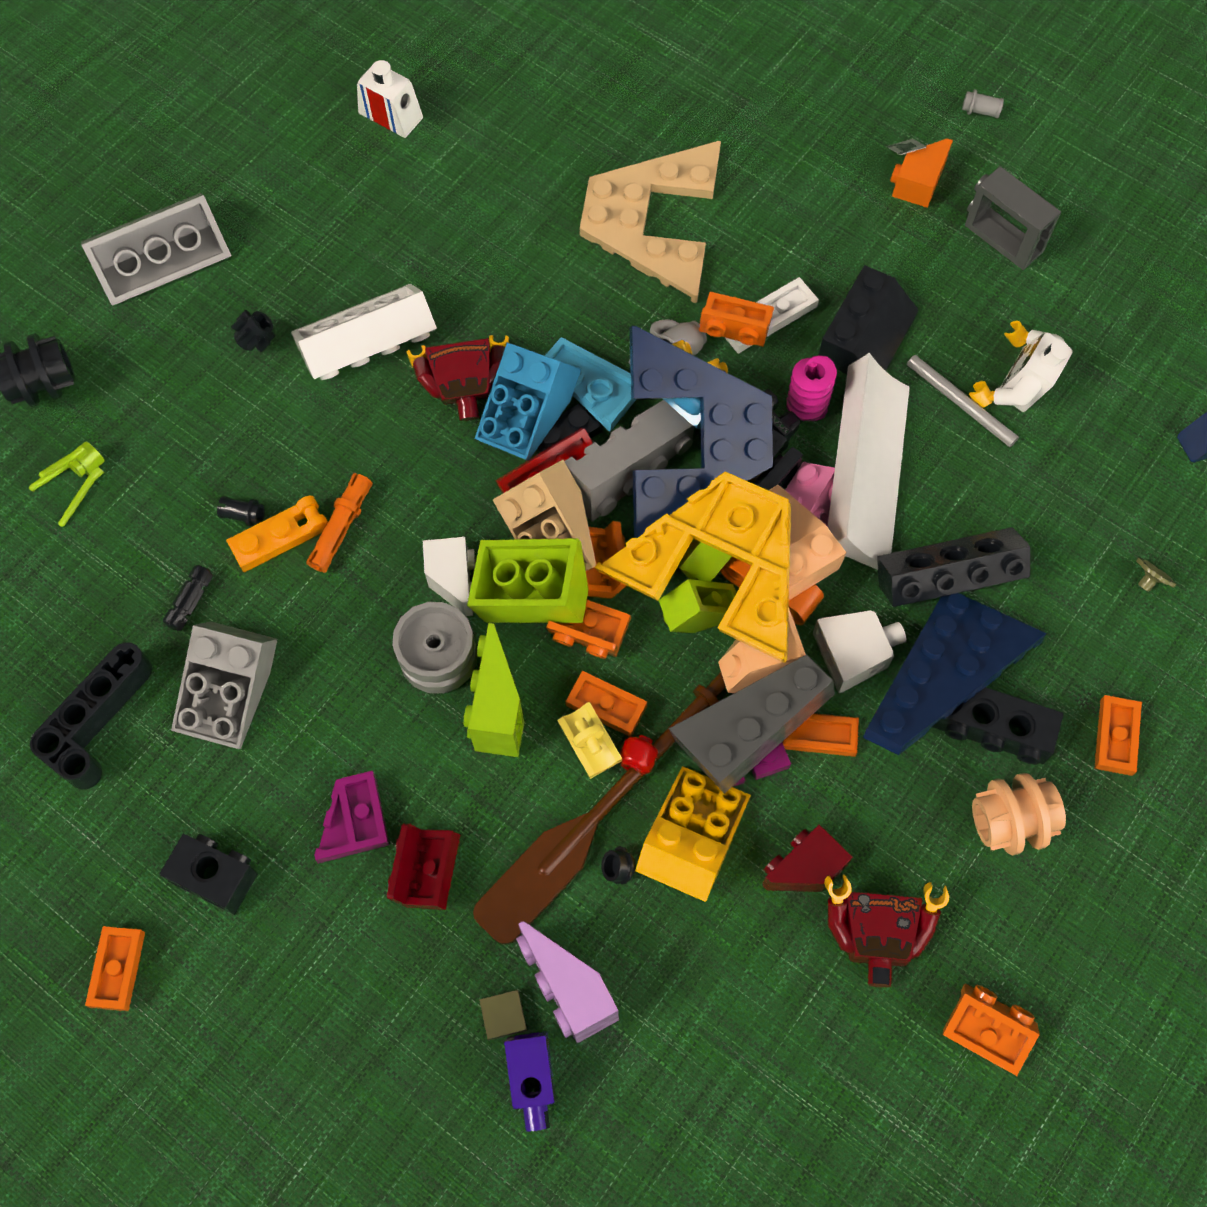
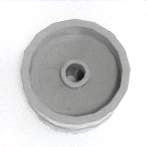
M426 602L412 607L399 619L393 632L392 646L404 677L415 688L427 693L444 694L459 688L471 677L477 665V646L469 620L458 608L444 602Z

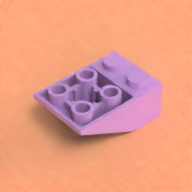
M523 921L518 924L522 934L516 938L519 948L529 966L537 964L540 971L534 974L546 1001L555 1000L558 1008L553 1011L554 1017L565 1038L573 1035L576 1043H579L619 1021V1011L597 971Z

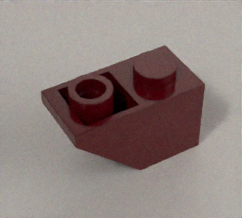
M820 825L812 832L805 828L790 843L794 849L785 858L778 854L764 868L763 871L767 876L762 886L766 890L822 892L826 888L824 884L825 878L830 876L833 881L848 866L853 857Z

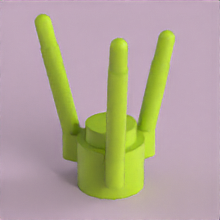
M84 442L72 453L39 472L40 478L29 486V490L35 491L68 468H71L79 477L85 474L89 475L58 522L60 527H64L95 480L104 473L99 466L105 461L90 443Z

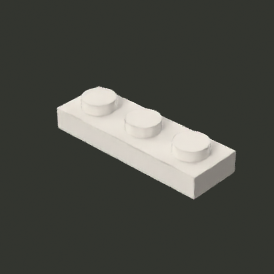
M799 277L757 301L756 303L774 307L767 336L817 308L819 299ZM726 338L738 354L752 346Z

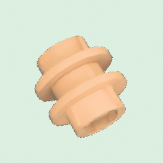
M1028 773L1017 774L1013 778L1012 789L1002 779L991 780L987 791L977 793V798H974L972 803L974 823L984 845L990 847L991 850L1003 848L1012 856L1024 851L1025 838L1035 849L1046 848L1050 845L1051 837L1060 835V830L1064 829L1066 824L1064 804L1056 786L1052 782L1046 781V778L1035 780Z

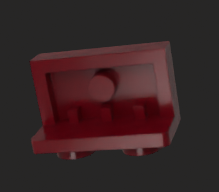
M402 824L400 836L396 842V854L392 873L388 879L387 898L407 908L446 910L460 834L453 830H423L412 824Z

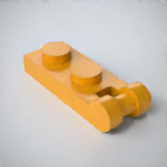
M305 496L296 505L226 540L244 573L323 532L328 521L323 514L318 512L319 505L314 496ZM306 518L308 520L307 523L299 527L297 522Z

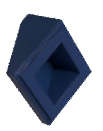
M1207 412L1177 435V439L1189 460L1194 463L1207 459Z

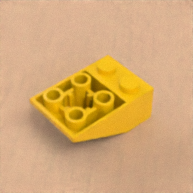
M682 766L644 841L635 871L706 902L751 795L733 787L724 794L709 777Z

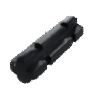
M196 565L190 572L188 577L191 579L190 581H185L173 601V610L169 609L163 618V622L167 627L181 631L188 620L185 618L186 615H191L204 593L202 588L207 587L213 577L210 570L203 566Z

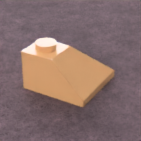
M788 609L787 662L783 663L736 639L718 661L728 693H736L806 655L790 609Z

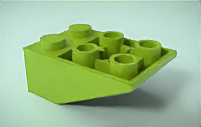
M488 623L486 636L480 635L477 656L481 657L480 669H474L472 673L470 690L475 692L473 705L467 704L463 725L468 727L467 738L472 740L475 751L518 757L524 728L521 702L495 625Z

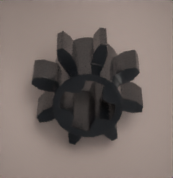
M244 310L236 319L237 321L231 326L235 330L234 339L236 343L247 351L257 348L260 352H263L275 337V334L271 332L273 330L271 319L259 311H255L251 315L247 310Z

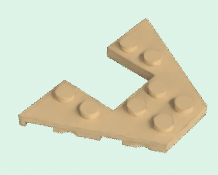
M721 141L589 177L580 223V236L592 243L599 244L603 250L612 255L617 253L631 262L632 267L648 276L657 277L661 284L669 287V285L690 296L693 303H697L706 243L645 236L644 230L651 192L713 199Z

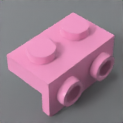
M803 462L785 491L828 526L835 468Z

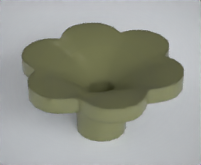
M1140 557L1137 558L1136 562L1145 572V575L1138 583L1143 589L1150 592L1156 583H1163L1173 588L1177 585L1169 575L1158 569L1155 565Z

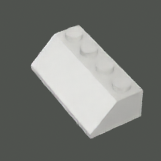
M408 284L296 329L291 334L314 379L320 377L321 380H326L338 375V369L351 365L353 368L366 364L370 361L369 356L379 352L382 355L393 353L400 349L399 344L408 340H411L413 343L428 338L430 336L429 332L437 329L423 291L412 284Z

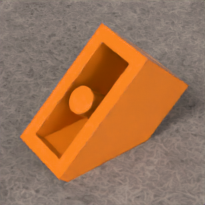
M944 139L927 145L926 148L907 153L903 164H896L890 182L895 183L892 197L928 208L946 164L953 140Z

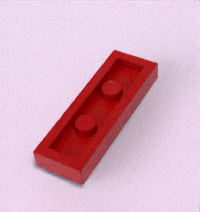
M580 428L495 481L501 492L505 493L561 460L565 461L573 457L578 461L586 455L584 453L585 448L593 444L586 429Z

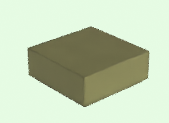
M518 990L479 999L488 1041L527 1031Z

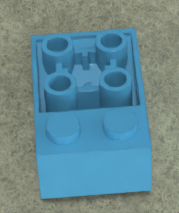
M507 342L474 439L525 460H530L570 403L581 369Z

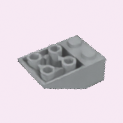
M211 621L193 625L171 731L241 749L269 678L278 639Z

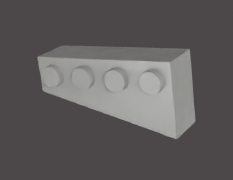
M662 400L636 416L632 421L631 428L626 429L620 426L612 431L609 439L602 446L594 442L586 447L584 450L586 455L578 461L573 457L565 460L564 462L581 490L585 513L591 522L600 515H608L616 507L617 502L626 494L628 496L633 494V470L664 469L672 457L676 454H684L693 444L694 426L665 400Z

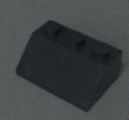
M864 265L822 338L819 355L828 356L834 362L837 370L847 374L849 365L870 353L886 371L919 310L894 277Z

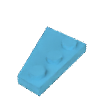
M561 337L546 353L545 356L581 369L572 396L609 432L637 400L631 399V373Z

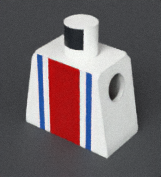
M376 61L359 79L357 83L359 114L404 138L423 119L412 83L409 79L392 71L387 61Z

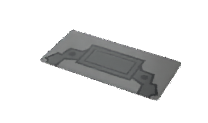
M914 139L887 146L899 155L926 148L925 145Z

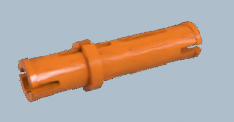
M353 473L341 498L336 499L333 514L306 561V564L314 570L323 573L328 571L335 553H337L354 518H358L361 514L360 507L373 485L370 479L361 474Z

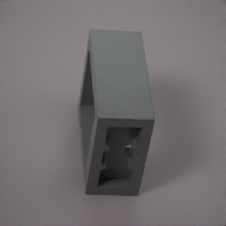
M1000 166L990 175H983L974 187L976 194L967 208L969 214L965 226L1024 270L1044 252L1061 211ZM994 202L1027 227L1026 233H1023L990 208L991 203Z

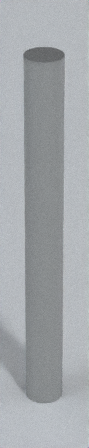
M913 355L910 358L907 366L1008 447H1012L1019 438L1015 433L917 355Z

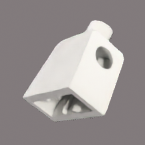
M874 611L821 618L817 620L813 631L815 640L838 693L844 692L888 668L894 657L891 647L906 642V634L901 623L896 622L882 627Z

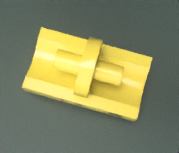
M590 702L584 704L575 712L557 720L590 779L622 761L621 755Z

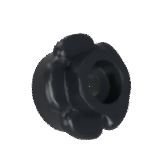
M622 846L616 847L615 850L607 851L601 863L603 876L606 880L613 881L615 884H627L636 869V862L632 854L627 853V849Z

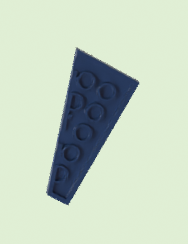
M956 593L942 596L869 723L863 738L900 755L928 733L931 726L940 719L944 720L951 715L958 705L962 702L966 703L988 686L1012 663L1016 664L1021 660L1024 654L1032 647L1035 649L1040 645L1047 633L962 594Z

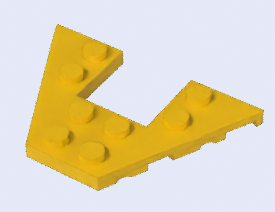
M724 472L712 480L706 489L698 490L687 498L688 502L670 515L666 513L648 526L640 537L631 538L625 543L626 547L602 564L598 562L594 567L598 572L659 601L693 539L751 565V568L717 628L720 632L783 663L787 662L791 503L787 498L728 472Z

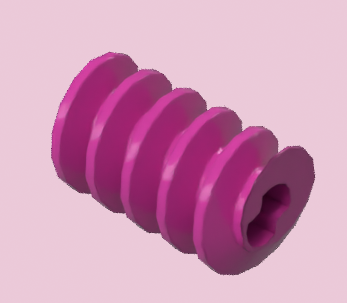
M818 355L802 359L796 363L792 370L786 407L802 421L821 420L828 412L837 376L835 364L828 356Z

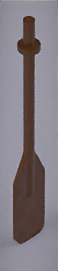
M721 672L706 688L698 685L693 690L696 696L695 700L652 744L658 750L656 762L675 742L669 728L719 702L717 696L726 688ZM630 768L588 813L544 831L476 903L473 910L476 922L500 944H511L516 941V938L521 935L518 924L524 921L531 925L583 869L598 824L644 774L641 775L635 769Z

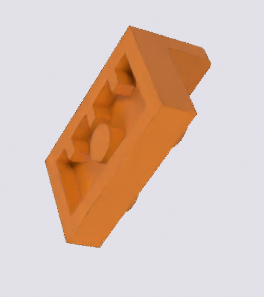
M964 984L961 990V997L943 1029V1035L1017 1076L1040 1035L1038 1024L1033 1021L1035 1017L1018 1005H1012L1010 1008L997 1001L998 997L995 993L981 985L976 984L973 988L968 984Z

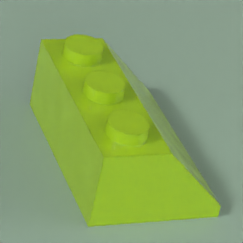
M578 538L480 540L467 606L486 623H548V621L555 623H583L589 589L581 541Z

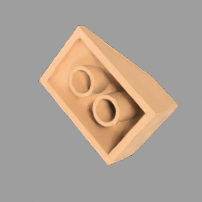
M776 485L768 491L789 499L791 503L790 600L839 570L847 552L820 519L781 486Z

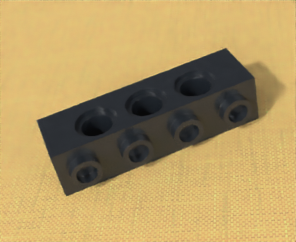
M1013 527L877 556L879 588L891 605L896 607L1029 578L1030 545Z
M985 687L966 703L962 702L947 718L944 720L940 719L931 727L945 731V734L950 738L956 740L969 739L981 743V747L988 751H1005L1017 755V758L1024 763L1036 765L1039 763L1044 764L1053 755L1064 713ZM978 712L983 714L987 718L988 724L977 722L972 713ZM1009 724L1019 726L1024 736L1013 734Z

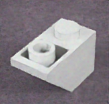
M465 537L424 540V573L429 588L452 606L458 608L465 616L473 615V611L467 606L472 583L470 580V570H474L476 564L474 549H468Z

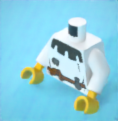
M1013 321L1010 325L1015 331L1004 333V335L1016 348L1026 343L1027 345L1023 347L1000 388L991 391L985 381H979L973 385L976 392H970L969 396L982 408L994 401L996 405L1015 406L1024 413L1053 387L1073 351L1061 336L1037 330L1028 332L1020 321Z

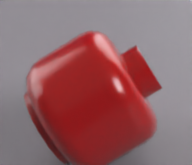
M639 735V738L629 737L624 741L619 752L622 757L620 765L627 771L633 768L641 775L649 774L658 758V750L652 745L653 741L644 735Z

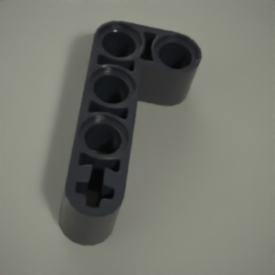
M124 642L114 647L31 737L30 748L34 755L78 789L86 790L94 787L102 776L100 763L85 751L84 748L148 680L152 673V664L139 647L129 642ZM111 686L110 691L106 695L99 697L105 687ZM85 713L84 719L74 725L75 719L80 714ZM59 741L58 747L53 752L48 753L50 745ZM86 762L83 771L74 775L75 768L80 763Z

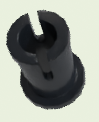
M225 496L219 500L220 504H225V507L217 506L219 518L243 521L247 526L251 527L261 523L264 519L265 508L263 504H259L258 500L251 499L247 502Z

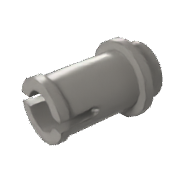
M974 89L973 92H966L962 110L967 111V115H971L973 112L998 119L1004 99L978 94L977 90Z

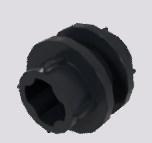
M36 333L28 335L29 348L20 350L13 341L4 344V352L0 353V391L8 402L11 401L12 404L26 401L29 406L34 407L40 403L38 392L47 390L53 399H58L62 397L61 388L74 384L75 374L63 344L55 336L41 340Z

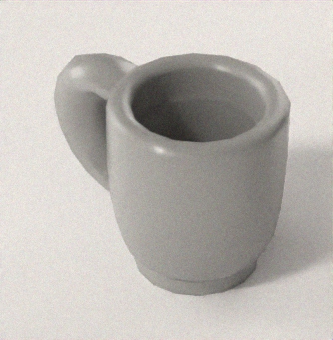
M665 319L654 322L650 327L651 334L670 344L680 340L688 342L693 356L702 349L707 341L706 333L699 331L700 324L696 321L678 323Z

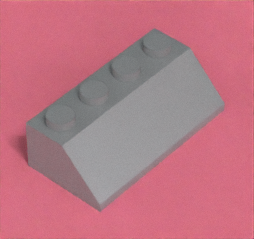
M202 193L81 241V245L112 306L231 257V253Z

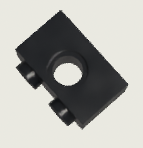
M183 833L159 875L169 883L235 915L258 875L249 866L251 859L234 850H230L228 855L216 850L219 844L202 834H198L196 839ZM218 863L219 868L215 876L204 879V871L207 866Z

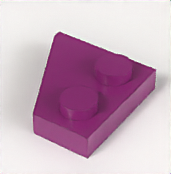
M373 770L337 779L331 795V807L326 812L324 819V831L321 842L314 854L315 861L318 864L390 845Z

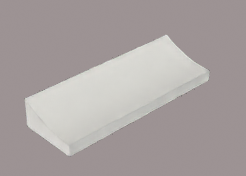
M868 353L848 366L827 527L847 552L846 557L878 570L877 556L892 552L910 387L888 374L872 355Z

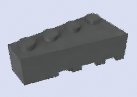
M805 655L674 725L669 730L677 744L725 794L835 695L834 683L808 655Z

